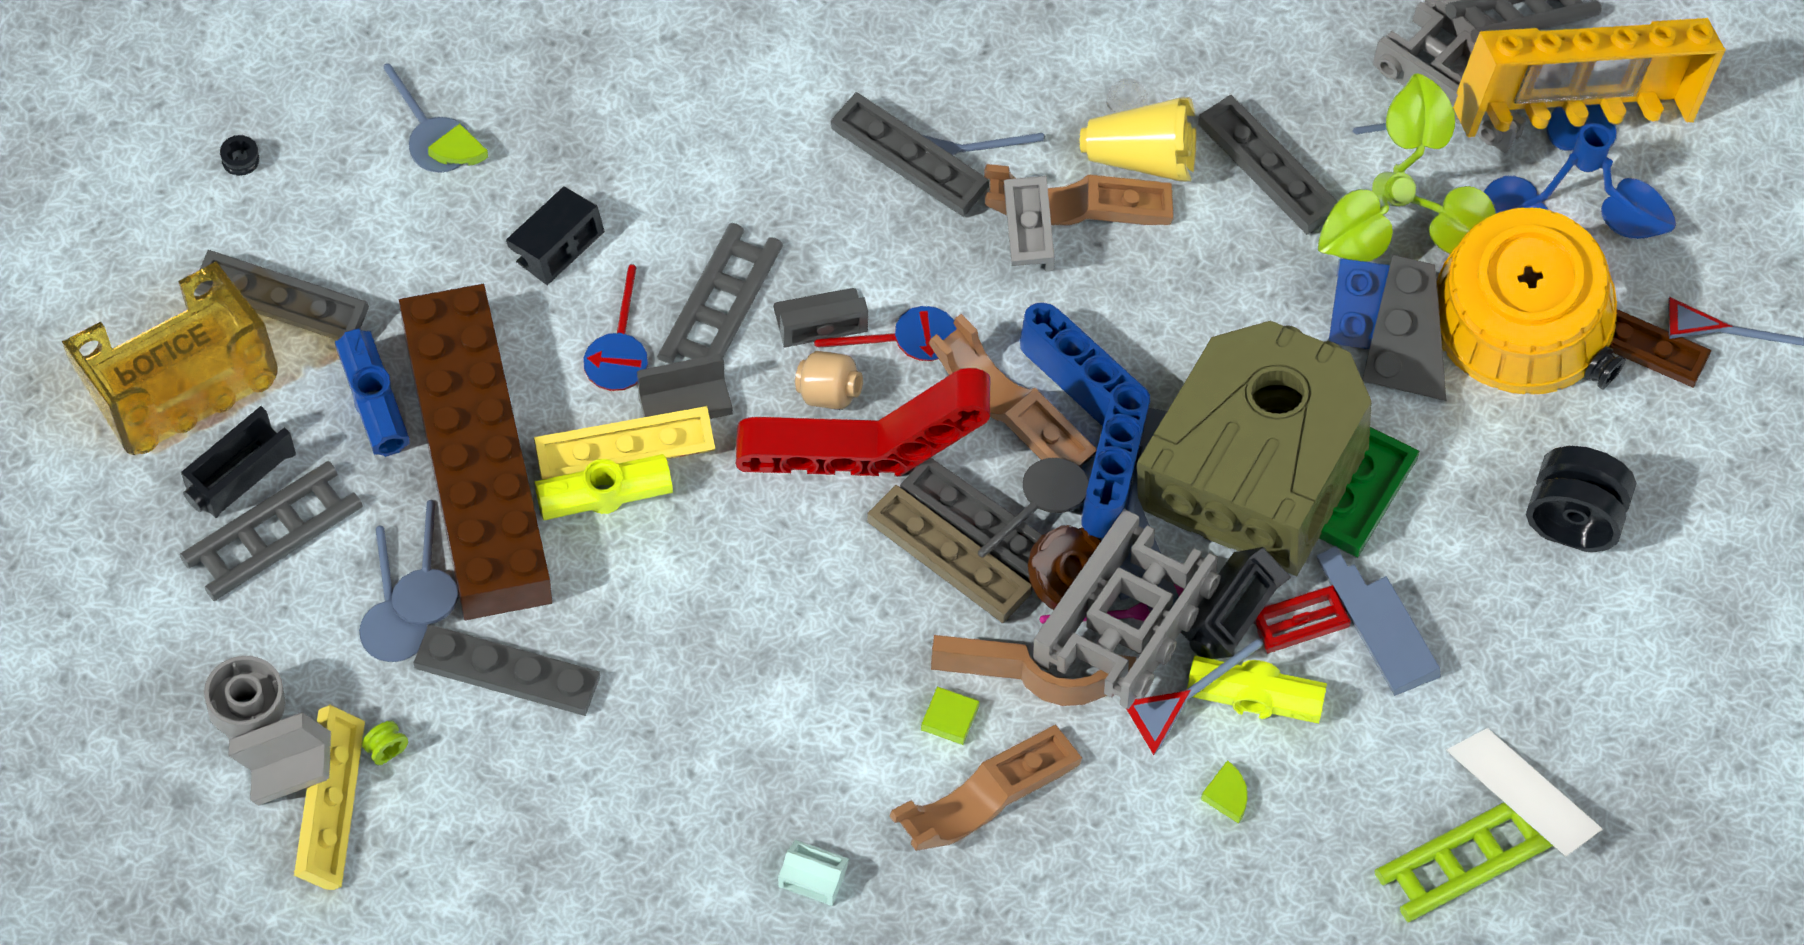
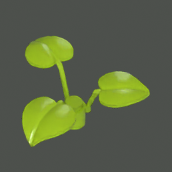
M1414 73L1408 83L1391 102L1386 116V128L1388 135L1397 146L1403 149L1416 148L1415 152L1401 164H1395L1393 172L1386 171L1380 173L1373 181L1372 191L1367 189L1354 190L1344 195L1336 203L1323 225L1318 242L1319 252L1343 259L1363 262L1372 261L1380 257L1387 250L1393 234L1392 224L1384 216L1389 211V205L1401 207L1411 203L1439 213L1430 224L1429 234L1433 242L1441 250L1449 254L1452 253L1464 236L1475 225L1487 217L1496 214L1490 198L1483 191L1475 187L1463 186L1452 189L1446 195L1443 206L1415 195V182L1411 176L1405 173V170L1423 156L1425 147L1441 149L1449 143L1455 129V113L1449 98L1440 86L1428 77Z

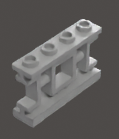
M1425 0L1424 3L1420 2L1416 6L1413 22L1422 28L1409 41L1393 31L1387 37H1382L1377 43L1373 65L1384 76L1394 79L1403 86L1408 83L1414 73L1428 77L1440 86L1449 98L1452 106H1454L1458 96L1456 92L1462 77L1449 69V67L1462 54L1470 58L1475 45L1470 36L1474 27L1464 17L1450 19L1446 15L1445 7L1447 3L1458 0ZM1484 13L1494 24L1499 23L1498 21ZM1441 28L1456 37L1449 46L1435 38L1441 32ZM1422 50L1436 58L1430 66L1416 57ZM1562 63L1542 64L1532 88L1566 86L1571 69ZM1510 110L1513 116L1511 126L1508 131L1501 132L1494 128L1487 112H1485L1476 135L1486 144L1496 147L1503 153H1507L1512 147L1513 140L1515 138L1518 139L1522 135L1526 119L1517 114V110ZM1455 113V123H1460Z
M1123 509L1035 636L1033 661L1048 671L1055 664L1057 665V670L1065 674L1075 658H1078L1108 673L1105 679L1104 694L1111 698L1114 694L1119 696L1120 705L1129 709L1137 696L1144 698L1148 693L1154 680L1153 672L1159 663L1163 665L1168 663L1176 648L1177 641L1175 639L1181 630L1185 632L1190 630L1198 615V605L1203 598L1210 599L1213 596L1220 582V575L1216 573L1218 556L1212 553H1208L1206 558L1201 557L1202 552L1194 548L1184 564H1181L1151 549L1154 544L1155 529L1148 525L1145 529L1139 527L1140 516ZM1130 552L1131 563L1146 570L1141 578L1120 568ZM1162 579L1184 588L1174 605L1173 594L1158 587ZM1120 592L1153 608L1139 630L1106 614ZM1086 616V627L1102 635L1096 644L1075 634ZM1118 643L1140 654L1129 672V660L1113 653Z

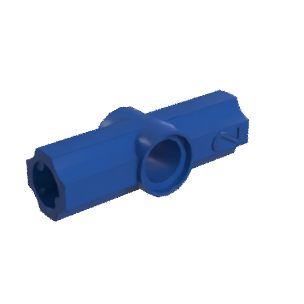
M358 328L345 332L339 340L335 341V347L353 395L355 408L360 414L373 454L387 457L400 453L405 446L410 444V439L391 389L390 376L383 367L371 331H362ZM369 391H379L376 394H365Z

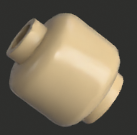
M814 351L806 360L800 361L795 376L796 391L802 395L807 405L835 410L845 409L853 397L857 398L860 395L863 386L862 373L857 371L853 358L845 354Z

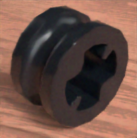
M235 135L222 143L220 157L222 165L228 173L244 176L252 173L259 164L258 146L253 139L244 135ZM241 150V154L246 151L247 158L239 161L238 157L233 160L232 153Z
M1609 346L1604 347L1595 356L1584 375L1589 381L1596 379L1598 387L1602 390L1619 375L1626 362V359L1621 355L1618 357L1613 356V349Z

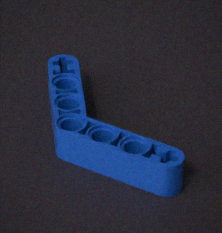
M1035 303L1030 305L1024 314L1019 343L1020 349L1035 365L1103 426L1086 491L1081 525L1090 535L1104 538L1123 509H1125L1147 419L1150 394L1146 388L1057 307L1048 303Z

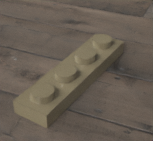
M895 485L867 513V522L1001 623H1004L1032 594V585L991 554L988 553L983 558L979 557L978 551L981 549L980 546L898 485Z

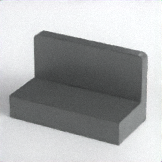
M855 288L779 301L773 305L784 348L812 343L816 339L838 338L868 332V308L865 297L859 298Z
M722 354L642 369L637 372L638 397L644 417L705 406L708 408L710 419L733 414V407L724 378Z

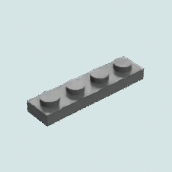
M858 92L853 94L830 121L833 131L962 217L968 213L989 188L988 178Z
M1231 94L1199 115L1198 125L1306 235L1325 223L1329 213L1338 201Z
M209 249L192 286L196 294L335 340H339L345 332L360 329L369 309V305L364 300Z
M932 458L919 464L900 484V488L981 548L1016 517ZM1023 522L989 554L1031 584L1028 560L1031 548L1042 534Z
M428 625L413 662L414 669L583 716L587 714L600 679V671L433 625Z

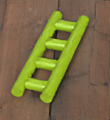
M1503 802L1375 869V875L1383 886L1397 880L1410 901L1400 906V912L1409 923L1553 847V845ZM1511 819L1525 838V841L1503 851L1489 830ZM1473 839L1487 861L1465 872L1451 850ZM1435 859L1449 881L1427 892L1413 870Z

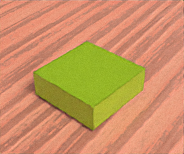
M937 687L921 723V731L964 745L979 709L980 701Z

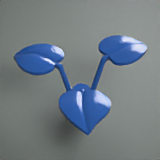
M1600 104L1585 105L1589 115L1584 126L1581 127L1570 123L1562 107H1556L1551 113L1550 121L1546 127L1548 138L1555 147L1561 150L1573 151L1569 155L1567 162L1541 194L1537 195L1536 188L1532 183L1517 176L1500 177L1491 182L1484 190V193L1492 201L1496 213L1514 208L1529 207L1548 210L1542 202L1550 197L1574 165L1583 172H1593L1601 168L1603 169L1605 192L1610 195V197L1603 201L1601 214L1611 230L1623 237L1642 239L1669 233L1676 227V220L1670 207L1662 196L1647 183L1638 179L1625 178L1618 183L1616 189L1614 188L1611 177L1613 161L1607 155L1614 144L1617 131L1615 124L1607 120Z

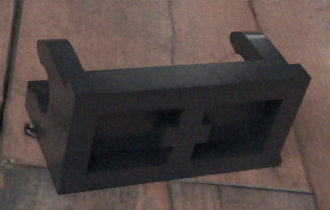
M563 186L506 239V242L512 251L521 255L515 262L544 284L549 285L595 242L605 230L598 206Z

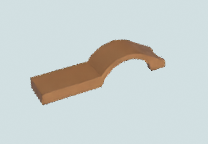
M986 164L984 177L990 179V192L986 194L985 205L1007 216L1004 180L1016 178L1011 174L1009 166ZM1088 174L1073 184L1048 188L1051 225H1073L1085 219L1141 225H1171L1173 220L1171 183Z
M962 314L955 318L953 323L957 329L948 337L942 340L936 334L930 339L929 345L949 375L964 368H977L989 374L991 377L990 417L997 421H1003L1041 460L1046 458H1062L1077 464L1081 468L1096 454L1097 449L1036 388L1027 389L1018 386L993 364L979 340L978 330Z
M934 635L931 670L1021 679L1025 687L1040 699L1060 706L1085 705L1107 696L1104 694V688L1108 673L1102 670L1097 671L1091 676L1075 680L1057 678L1038 667L1030 658L1027 646L1024 644ZM1119 655L1129 660V672L1134 663L1136 662L1137 657Z
M1055 724L981 763L976 772L949 795L934 803L923 806L915 805L910 800L891 810L890 818L894 823H901L911 836V845L916 851L951 845L991 821L1007 805L1078 767L1082 757Z

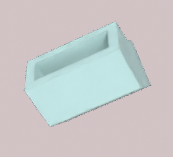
M795 840L786 853L784 864L778 876V887L832 906L843 882L849 858Z

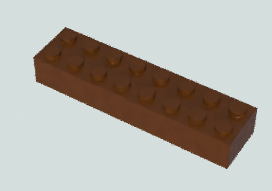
M485 284L399 299L402 326L464 621L552 604L549 572Z

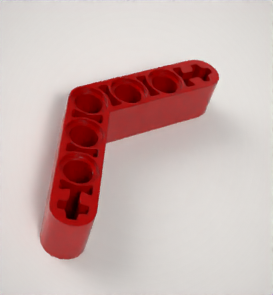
M977 368L957 370L880 420L782 417L745 418L737 425L736 467L742 472L791 474V470H807V474L835 475V471H849L851 475L879 476V472L895 473L894 477L902 476L989 421L991 377L984 370Z

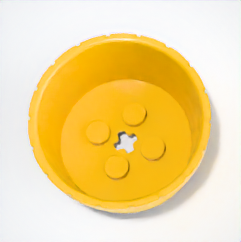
M1529 207L1514 208L1487 217L1464 236L1459 245L1444 262L1436 280L1443 351L1447 352V356L1463 372L1468 373L1470 377L1492 388L1495 387L1498 390L1517 394H1546L1556 392L1559 388L1562 390L1584 378L1585 372L1595 356L1604 347L1610 346L1616 328L1615 322H1617V299L1605 255L1588 231L1560 213ZM1525 267H1532L1534 273H1542L1543 279L1537 280L1536 288L1530 289L1526 282L1519 283L1518 276L1524 275Z

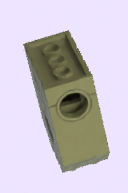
M1271 320L1211 337L1137 462V492L1143 511L1181 529L1199 534L1203 538L1229 549L1242 551L1264 547L1287 573L1298 576L1318 541L1322 528L1331 518L1333 509L1340 502L1346 491L1347 484L1351 482L1353 473H1356L1362 463L1366 450H1369L1372 401L1351 353L1342 349L1336 343L1321 341L1303 334L1296 327L1283 326Z

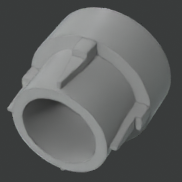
M237 656L223 661L210 673L204 687V698L210 721L217 730H220L229 739L278 722L285 710V694L278 671L266 660L255 656ZM253 698L248 702H239L244 699Z

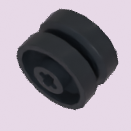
M1569 445L1554 448L1545 454L1537 477V486L1533 489L1526 511L1529 525L1546 540L1584 552L1605 551L1618 544L1627 517L1626 512L1629 509L1637 484L1633 472L1615 457L1589 447Z

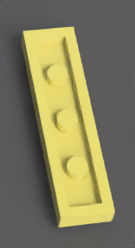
M707 406L534 437L541 480L584 471L591 462L598 459H608L618 464L664 454L666 459H672L715 450Z
M328 705L318 710L317 722L331 731L330 775L328 780L307 787L294 876L323 889L335 890L342 887L365 721L332 705Z

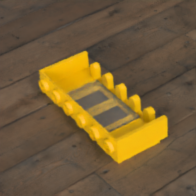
M1708 18L1652 21L1651 24L1546 31H1539L1538 28L1480 31L1456 93L1458 96L1453 109L1467 137L1476 136L1485 112H1487L1494 128L1501 132L1508 131L1511 126L1513 116L1510 110L1525 109L1531 124L1535 128L1545 129L1551 118L1548 107H1562L1570 123L1581 127L1584 126L1589 115L1585 105L1600 104L1607 120L1613 124H1620L1626 114V108L1623 103L1637 102L1644 117L1649 121L1656 122L1660 119L1664 110L1660 100L1674 99L1686 123L1694 122L1724 55L1725 48Z

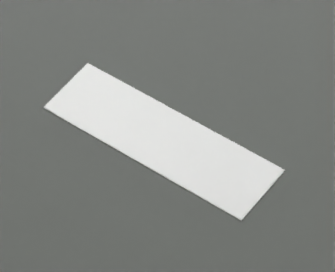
M1488 728L1446 750L1564 856H1568L1603 830Z

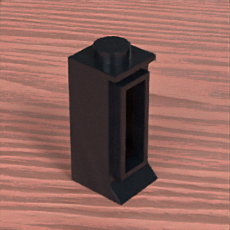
M260 406L181 472L186 490L183 492L186 500L198 512L206 509L217 518L221 512L283 460L296 455L290 432L285 427L278 433L274 431L271 427L267 411ZM260 446L258 450H256L252 455H250L246 460H244L240 465H238L234 470H232L216 485H214L211 489L208 488L212 483L218 480L221 476H223L226 472H228L231 468H233L236 464H238L241 460H243L245 457H247L250 453H252L256 448Z
M1264 547L1233 552L1218 573L1220 575V582L1213 596L1210 599H1202L1198 605V615L1188 632L1181 630L1183 636L1190 642V648L1200 657L1220 659L1234 656V649L1276 589L1291 578ZM1254 575L1255 578L1223 624H1221L1220 621Z

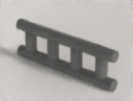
M1458 0L1447 3L1445 12L1450 19L1464 17L1474 27L1470 36L1475 44L1480 31L1529 28L1541 30L1598 16L1601 13L1602 7L1598 0L1586 2L1582 0H1559L1565 7L1553 9L1545 0ZM1524 2L1535 14L1523 16L1513 4ZM1494 9L1505 21L1494 24L1483 12Z
M730 223L657 355L658 360L671 364L678 354L690 359L715 354H722V357H724L783 247L781 241L769 237L763 248L741 241L740 238L744 233V229L736 223ZM731 255L754 263L745 281L722 273ZM713 288L737 296L728 314L704 306ZM695 321L719 329L710 347L686 339Z
M326 461L179 555L188 569L199 562L204 564L215 579L204 586L212 600L216 601L361 509L363 505L354 492L342 500L328 483L329 480L338 475L337 471L330 461ZM313 491L326 510L304 523L291 504ZM276 514L290 533L267 546L254 528ZM239 538L252 557L230 570L217 554V551Z

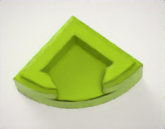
M459 123L428 147V155L441 164L447 165L448 162L455 164L468 163V166L487 159L488 150Z
M1226 761L1203 791L1201 800L1238 824L1242 820L1248 798L1246 783L1238 769L1232 763Z

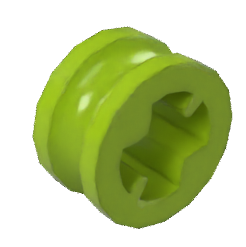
M392 720L385 721L374 727L362 741V748L367 753H372L371 758L376 765L385 764L402 753L408 745V738L405 734L398 733L399 727Z

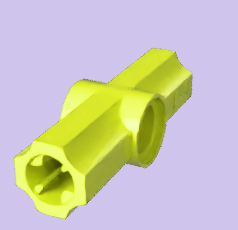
M664 454L618 464L608 459H598L591 462L584 471L534 481L538 506L543 521L590 510L600 514H609L616 511L623 503L673 493L670 470ZM600 485L612 486L611 488L602 490L596 488Z
M1194 656L1187 689L1224 662ZM1248 660L1243 662L1242 665H1236L1193 697L1232 705L1238 714L1243 715L1244 711L1260 714V719H1266L1275 714L1319 724L1327 683L1280 674V670L1271 663L1261 660Z

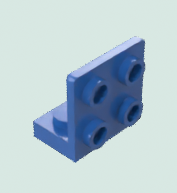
M1342 258L1338 260L1336 275L1338 278L1329 333L1330 342L1342 346L1370 349L1390 265Z

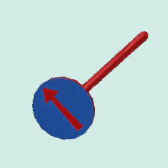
M630 264L627 270L617 333L606 334L597 338L588 346L583 357L584 371L588 379L597 387L609 391H622L637 384V372L648 368L647 352L642 343L634 337L625 334L636 274V266L634 264Z
M919 306L911 308L901 315L896 323L895 333L816 339L814 345L816 347H831L896 341L898 347L907 356L919 361L938 360V357L929 345L930 339L937 334L944 340L957 328L953 323L954 319L947 312L936 307Z

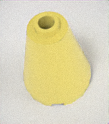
M1180 97L1089 119L1087 128H1081L1080 130L1081 153H1087L1089 161L1180 182H1190L1192 179L1187 168L1194 173L1196 155V128H1192L1191 123H1187V116H1195L1192 99L1190 97Z

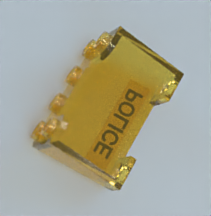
M217 262L178 281L186 305V311L112 349L105 326L101 321L62 341L69 362L125 451L131 455L149 453L161 441L176 433L190 431L197 422L216 412L228 411L235 402L254 392L267 390L273 384L278 374V366L265 323ZM208 280L213 281V285L207 293L194 296V291L199 284ZM98 341V345L92 353L83 356L79 351L87 342Z

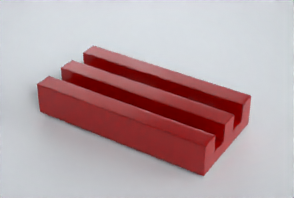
M1333 585L1266 606L1253 622L1257 627L1260 639L1264 642L1267 654L1349 628L1351 623ZM1327 600L1331 604V606L1313 612H1304L1293 616L1291 619L1269 626L1266 622L1268 619ZM1333 615H1336V616H1337V617L1332 618V619H1328V620H1325V621H1322V622H1319V623H1316V624H1313V625H1310V626H1307V627H1304V628H1301V629H1298V630H1294V631H1291V632H1288V633H1285V634H1282V635L1273 637L1274 634H1277V633H1280V632H1283V631H1287V630H1290V629H1293V628H1296V627H1299V626H1302V625H1305V624H1308V623H1311V622H1314V621H1317V620H1321V619H1324V618H1327V617H1330V616H1333Z

